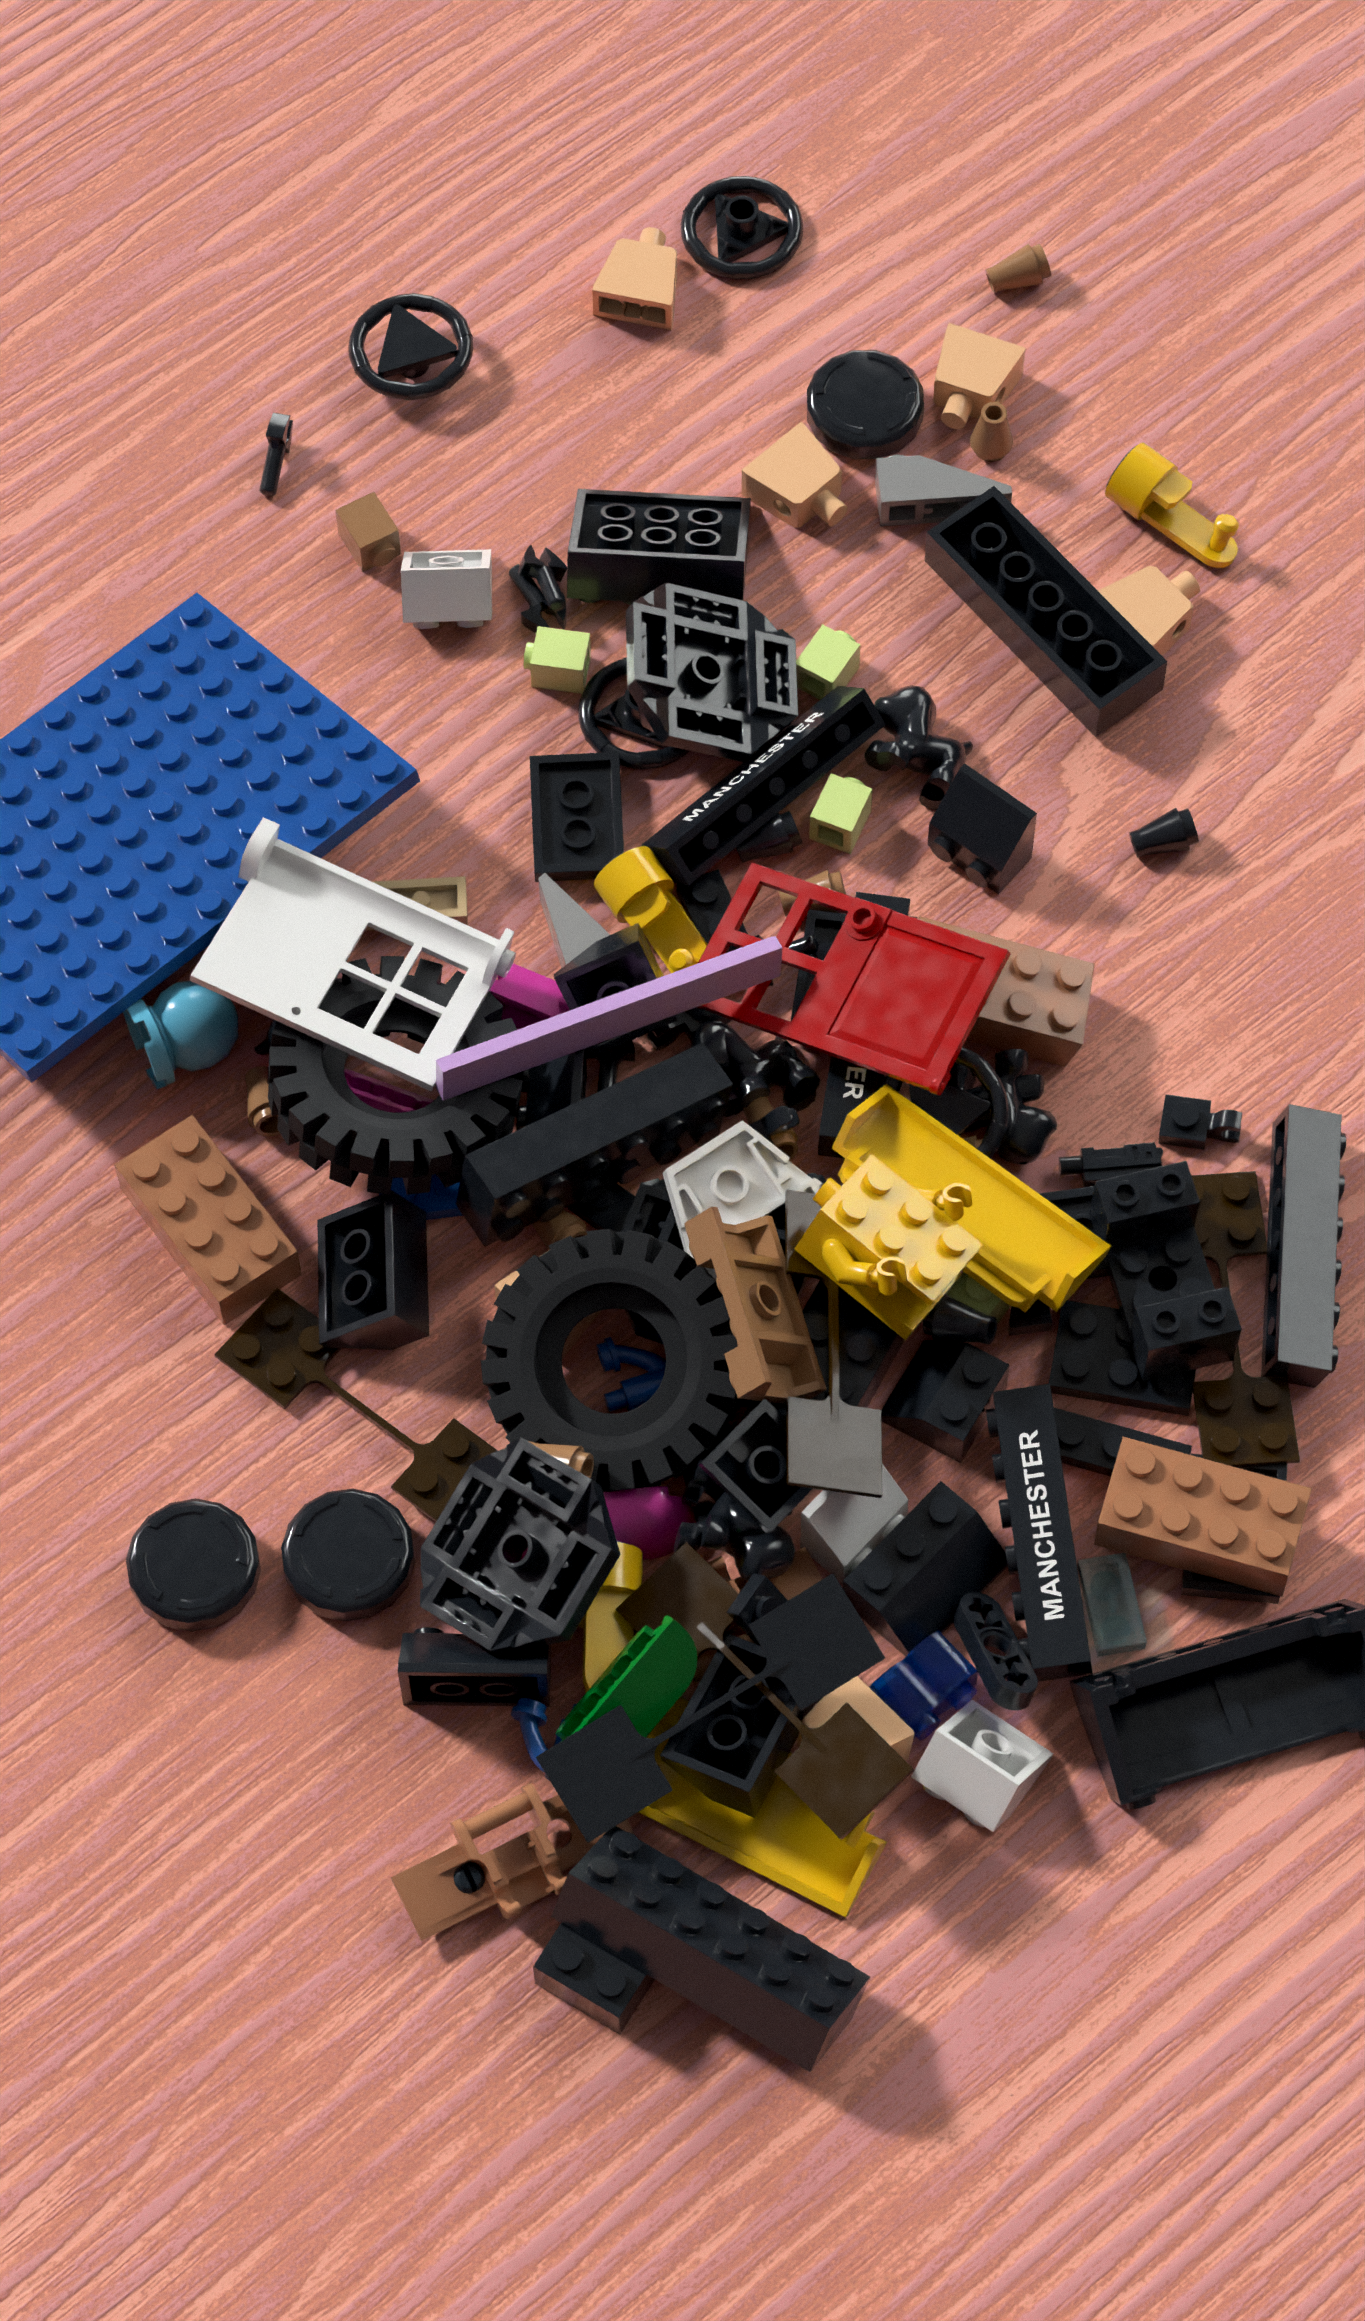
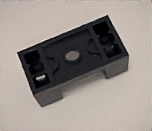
M1187 1161L1095 1181L1089 1215L1095 1234L1111 1245L1104 1258V1262L1142 1381L1233 1361L1242 1330L1228 1287L1215 1289L1195 1230L1200 1200ZM1155 1274H1165L1174 1281L1175 1286L1169 1291H1157L1150 1285L1149 1278Z

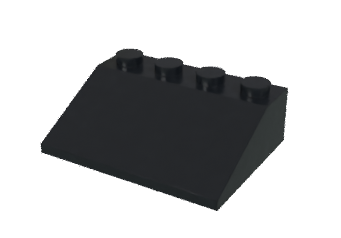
M578 489L568 546L567 598L579 599L587 603H595L601 600L622 601L631 605L635 600L642 596L644 597L662 584L670 583L743 600L751 498Z

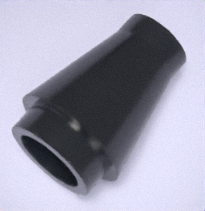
M1174 808L1138 830L1129 832L1137 858L1152 854L1190 850V845L1199 843L1196 827L1188 808L1181 811Z
M787 811L782 814L777 813L739 844L736 849L742 863L754 859L793 853V848L803 844L791 812Z
M945 1295L923 1320V1331L925 1334L932 1335L933 1340L936 1342H977L989 1345L994 1340L997 1332V1319Z

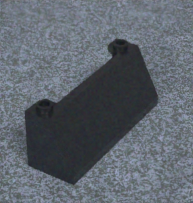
M1341 1599L1070 1680L1076 1706L1110 1799L1119 1805L1126 1804L1127 1809H1138L1155 1803V1794L1160 1793L1164 1786L1346 1731L1350 1733L1358 1732L1359 1738L1365 1739V1605Z

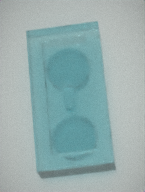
M1126 1553L1078 1560L1077 1570L1097 1657L1145 1649L1147 1640Z

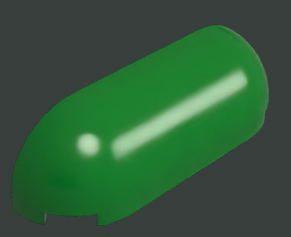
M664 1616L662 1625L654 1630L647 1625L644 1626L571 1710L555 1734L563 1741L617 1706L622 1705L637 1732L646 1738L686 1691L694 1678L697 1668V1649L687 1630L670 1616Z

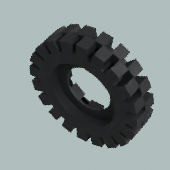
M381 956L380 973L375 975L392 982L404 962V956ZM365 958L347 962L372 974ZM420 959L415 975H407L401 987L447 1007L465 974L457 970L451 979L444 984L441 982L443 964ZM342 973V981L336 978L319 1009L364 1029L385 992ZM490 991L454 1053L517 1030L512 1018L502 1020L503 1005ZM394 997L373 1034L387 1037L390 1036V1032L408 1034L407 1038L425 1044L440 1017ZM277 1021L275 1024L269 1051L267 1084H269L268 1101L271 1115H278L277 1129L288 1146L300 1141L299 1158L315 1171L328 1160L331 1161L329 1176L331 1180L351 1188L359 1173L368 1174L367 1192L390 1195L393 1178H403L406 1194L411 1195L430 1192L432 1175L436 1174L444 1187L447 1188L460 1182L465 1155L503 1138L513 1131L514 1120L518 1116L524 1071L446 1100H442L439 1095L433 1102L418 1110L402 1113L386 1112L367 1105L349 1088L344 1072L345 1063L349 1056L348 1053Z
M612 1229L587 1231L586 1236L578 1238L568 1236L550 1244L548 1252L540 1257L533 1255L516 1270L520 1275L511 1286L504 1285L494 1302V1305L498 1307L493 1321L487 1320L482 1344L486 1345L487 1349L486 1360H481L483 1385L488 1386L491 1399L487 1400L496 1423L502 1425L507 1433L506 1439L510 1443L523 1438L526 1441L540 1444L582 1446L586 1453H590L594 1457V1467L590 1479L600 1484L603 1492L660 1486V1482L671 1477L678 1478L695 1466V1462L705 1453L710 1454L724 1437L722 1431L728 1421L734 1420L741 1399L737 1398L736 1391L731 1385L729 1379L730 1372L724 1355L737 1347L738 1344L730 1329L729 1314L716 1280L706 1268L697 1267L695 1259L685 1251L668 1241L664 1242L650 1234L631 1230H627V1232H614ZM617 1308L635 1312L654 1326L665 1348L666 1367L659 1388L647 1402L628 1412L609 1414L598 1412L585 1406L572 1394L563 1375L562 1352L570 1332L582 1319L600 1310Z

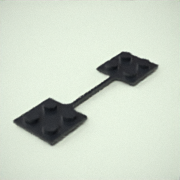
M833 1573L748 1625L766 1654L767 1663L764 1670L655 1738H645L637 1732L622 1705H619L536 1757L587 1843L673 1791L655 1760V1750L660 1743L768 1677L780 1679L785 1684L799 1709L803 1710L885 1659L879 1646Z

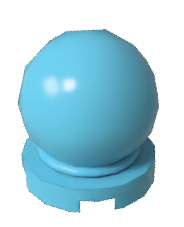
M191 981L177 982L161 992L153 1007L146 1006L145 1002L140 998L123 1012L136 1051L145 1047L151 1064V1068L145 1071L157 1090L175 1082L174 1071L176 1068L193 1072L213 1067L228 1057L238 1038V1015L231 999Z

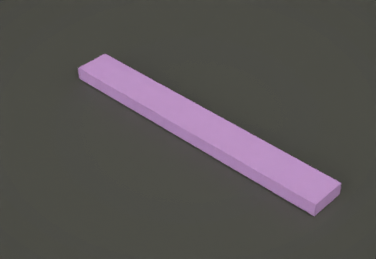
M776 936L769 937L436 1060V1089L442 1100H446L779 977L783 947Z

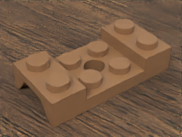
M712 1206L685 1222L684 1225L690 1241L689 1249L696 1261L697 1267L715 1269L717 1275L716 1283L723 1295L729 1314L730 1329L737 1340L738 1346L724 1354L730 1372L729 1379L736 1391L737 1398L762 1401L765 1398L768 1402L786 1404L788 1396L811 1399L827 1390L791 1275L786 1274L785 1255L773 1217L763 1216L737 1225L726 1224L722 1222L718 1207Z

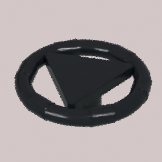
M730 176L703 187L692 196L683 210L681 219V237L686 251L694 261L711 273L734 280L756 279L780 269L793 258L801 245L803 236L802 215L799 206L789 193L770 181L750 176ZM753 192L763 195L774 201L787 218V222L760 211L756 201L750 197L736 196L731 199L724 196V194ZM715 199L718 258L710 254L696 233V222L707 204ZM787 234L778 250L768 258L758 262L732 263Z
M416 293L401 294L386 298L372 305L358 318L350 335L348 356L356 375L372 390L389 398L409 401L424 399L450 389L465 374L473 355V335L463 315L447 302L429 295ZM407 310L434 313L443 318L452 328L458 343V349L455 344ZM391 314L377 374L371 368L364 350V343L368 332L385 316ZM455 357L454 361L438 377L427 382L411 384L385 379L397 374L407 378L420 377L427 372L430 364Z
M627 657L605 666L588 681L579 700L578 717L585 740L597 753L619 752L620 766L643 770L671 764L690 752L689 750L662 745L654 732L642 726L637 703L628 688L619 699L598 713H594L604 688L613 680L627 675ZM597 726L663 749L638 753L623 750L613 745Z
M962 1047L955 1063L961 1064L973 1071L974 1075L988 1091L990 1101L949 1084L946 1085L941 1095L930 1093L928 1090L909 1084L911 1102L957 1135L991 1109V1120L982 1143L977 1148L991 1159L1000 1147L1008 1127L1009 1108L1007 1094L1001 1078L988 1061L977 1053ZM885 1076L881 1088L887 1084L899 1092L903 1081Z

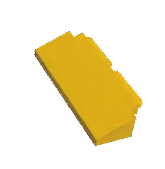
M887 1084L847 1114L832 1146L834 1151L845 1158L837 1175L843 1184L872 1154L909 1185L918 1188L943 1191L945 1187L953 1183L968 1185L971 1189L972 1206L968 1208L963 1206L964 1215L955 1222L979 1240L983 1246L962 1271L1010 1306L1018 1307L1024 1312L1037 1299L1057 1312L1106 1257L1111 1248V1245Z
M680 1697L646 1738H655L675 1726L689 1701ZM669 1738L657 1746L655 1750L656 1763L673 1791L640 1810L639 1813L844 1917L849 1915L887 1844V1841L866 1831L875 1812L872 1811L841 1841L777 1775L756 1817L753 1818L710 1800L663 1762L660 1755ZM792 1752L789 1753L787 1759L793 1754Z

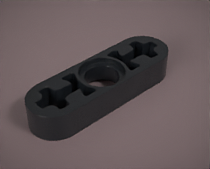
M978 1592L965 1594L961 1598L955 1612L953 1623L990 1697L1003 1708L1009 1710L1025 1709L1031 1702L1038 1685V1679L1001 1606L995 1599L986 1594ZM985 1646L995 1647L1004 1652L1006 1656L996 1655L987 1650Z

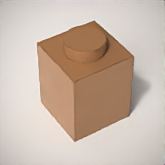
M375 492L335 510L338 534L362 572L375 566H384L401 554L399 530Z

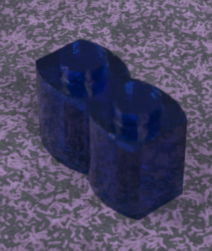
M938 1630L919 1643L902 1661L884 1672L869 1688L915 1732L914 1738L917 1737L921 1741L932 1734L939 1726L941 1720L938 1717L940 1714L951 1707L959 1710L974 1697L977 1692L974 1686L977 1684L978 1671Z

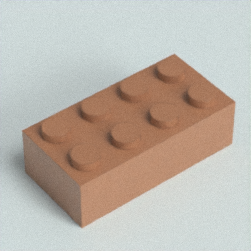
M920 916L919 920L1007 949L1011 954L966 1040L1000 1050L1024 1049L1028 1052V1057L1066 1067L1083 1045L1094 963Z
M193 1115L114 1164L120 1189L223 1325H226L270 1296L277 1288L281 1289L302 1275L296 1248Z
M1122 1437L1098 1520L1094 1545L1283 1597L1312 1488Z

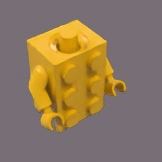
M871 1154L842 1186L831 1177L822 1185L812 1199L822 1208L794 1250L906 1340L943 1296L953 1287L962 1275L961 1270L981 1249L983 1244L955 1222L964 1215L963 1206L967 1208L972 1206L971 1189L968 1185L953 1183L945 1187L943 1191L918 1188L909 1185Z

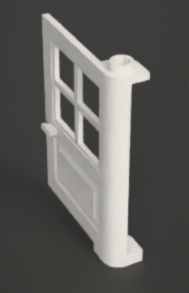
M263 817L252 834L241 860L238 877L248 881V884L190 975V981L432 1092L436 1085V1060L454 1053L497 976L505 978L508 975L516 957V953L510 950L514 931L506 928L500 940L277 839L280 825ZM367 926L412 946L392 982L346 962ZM422 951L467 971L447 1007L401 987ZM340 972L385 992L364 1029L319 1009ZM394 997L440 1017L419 1054L373 1034Z

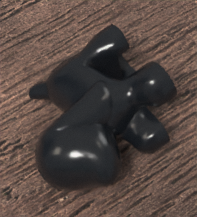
M910 685L900 688L888 696L880 697L875 701L874 706L886 724L883 728L893 735L895 740L891 742H884L878 739L872 741L866 749L864 757L869 766L879 771H887L893 765H896L902 770L907 768L914 772L930 775L921 790L919 801L921 805L937 810L958 770L965 763L966 756L972 751L973 744L971 741L960 743L952 738L934 734L932 727L936 719V705L931 695L923 687Z
M708 1021L699 1026L693 1035L691 1048L703 1042L733 1083L724 1117L739 1114L743 1111L744 1107L747 1108L751 1102L760 1097H769L771 1092L769 1088L775 1085L782 1088L783 1103L788 1108H794L796 1112L807 1108L815 1101L816 1089L819 1086L820 1078L811 1067L798 1058L796 1051L786 1039L776 1036L774 1040L752 1049L730 1025L721 1021Z
M1008 1049L995 1054V1072L1001 1078L1004 1085L1009 1108L1008 1127L997 1152L1007 1162L1026 1165L1036 1161L1043 1153L1050 1136L1057 1130V1122L1049 1111L1024 1105L1026 1102L1040 1099L1044 1093V1076L1039 1074L1022 1075L1028 1068V1052L1024 1049ZM954 1063L949 1072L951 1077L947 1084L990 1101L988 1091L982 1084L973 1088L976 1082V1076L973 1071L961 1064ZM990 1109L958 1136L988 1126L992 1110Z
M698 1459L687 1480L682 1503L693 1508L702 1506L713 1508L702 1522H682L680 1524L675 1540L674 1552L680 1549L686 1542L696 1552L701 1547L715 1550L720 1549L734 1558L740 1576L747 1581L753 1573L766 1576L768 1579L783 1575L790 1568L795 1557V1546L791 1536L778 1525L771 1533L767 1534L699 1466L703 1460Z

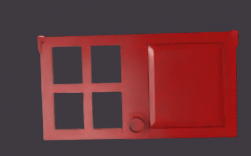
M751 863L698 963L727 953L730 945L742 948L763 940L738 930L761 887L766 886L797 897L776 936L783 947L781 963L816 976L792 1021L757 1010L771 980L749 987L741 1003L722 997L697 1008L930 1091V1093L941 1095L951 1077L949 1072L1011 955L1009 950L904 915L881 905ZM812 903L847 914L824 961L789 949Z

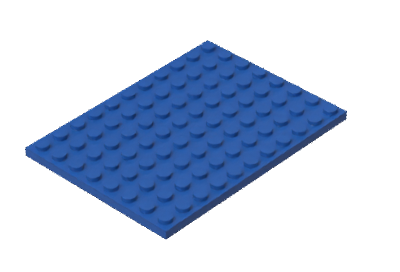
M195 593L0 739V1055L31 1083L209 946L248 884V881L238 877L241 860L252 834L263 817L280 825L277 839L322 858L419 783L420 778L417 769L200 594Z

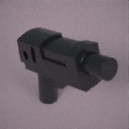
M1155 1142L1124 1145L1123 1148L1094 1150L1093 1147L1081 1148L1079 1156L1059 1157V1172L1061 1176L1081 1174L1083 1186L1090 1187L1095 1185V1181L1161 1167L1163 1150L1159 1147L1156 1148Z

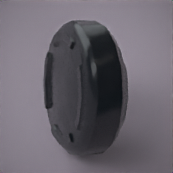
M851 350L834 356L815 371L807 388V422L816 439L832 452L852 459H876L899 452L915 438L923 421V386L916 373L898 357L881 351Z
M353 1488L326 1492L304 1504L288 1524L281 1546L285 1578L298 1601L319 1616L340 1621L370 1618L392 1606L409 1586L415 1565L411 1529L399 1509L378 1494Z
M196 1498L169 1503L149 1515L132 1536L126 1557L130 1588L144 1612L165 1627L190 1632L218 1627L240 1614L255 1594L261 1572L256 1538L244 1519L221 1503Z

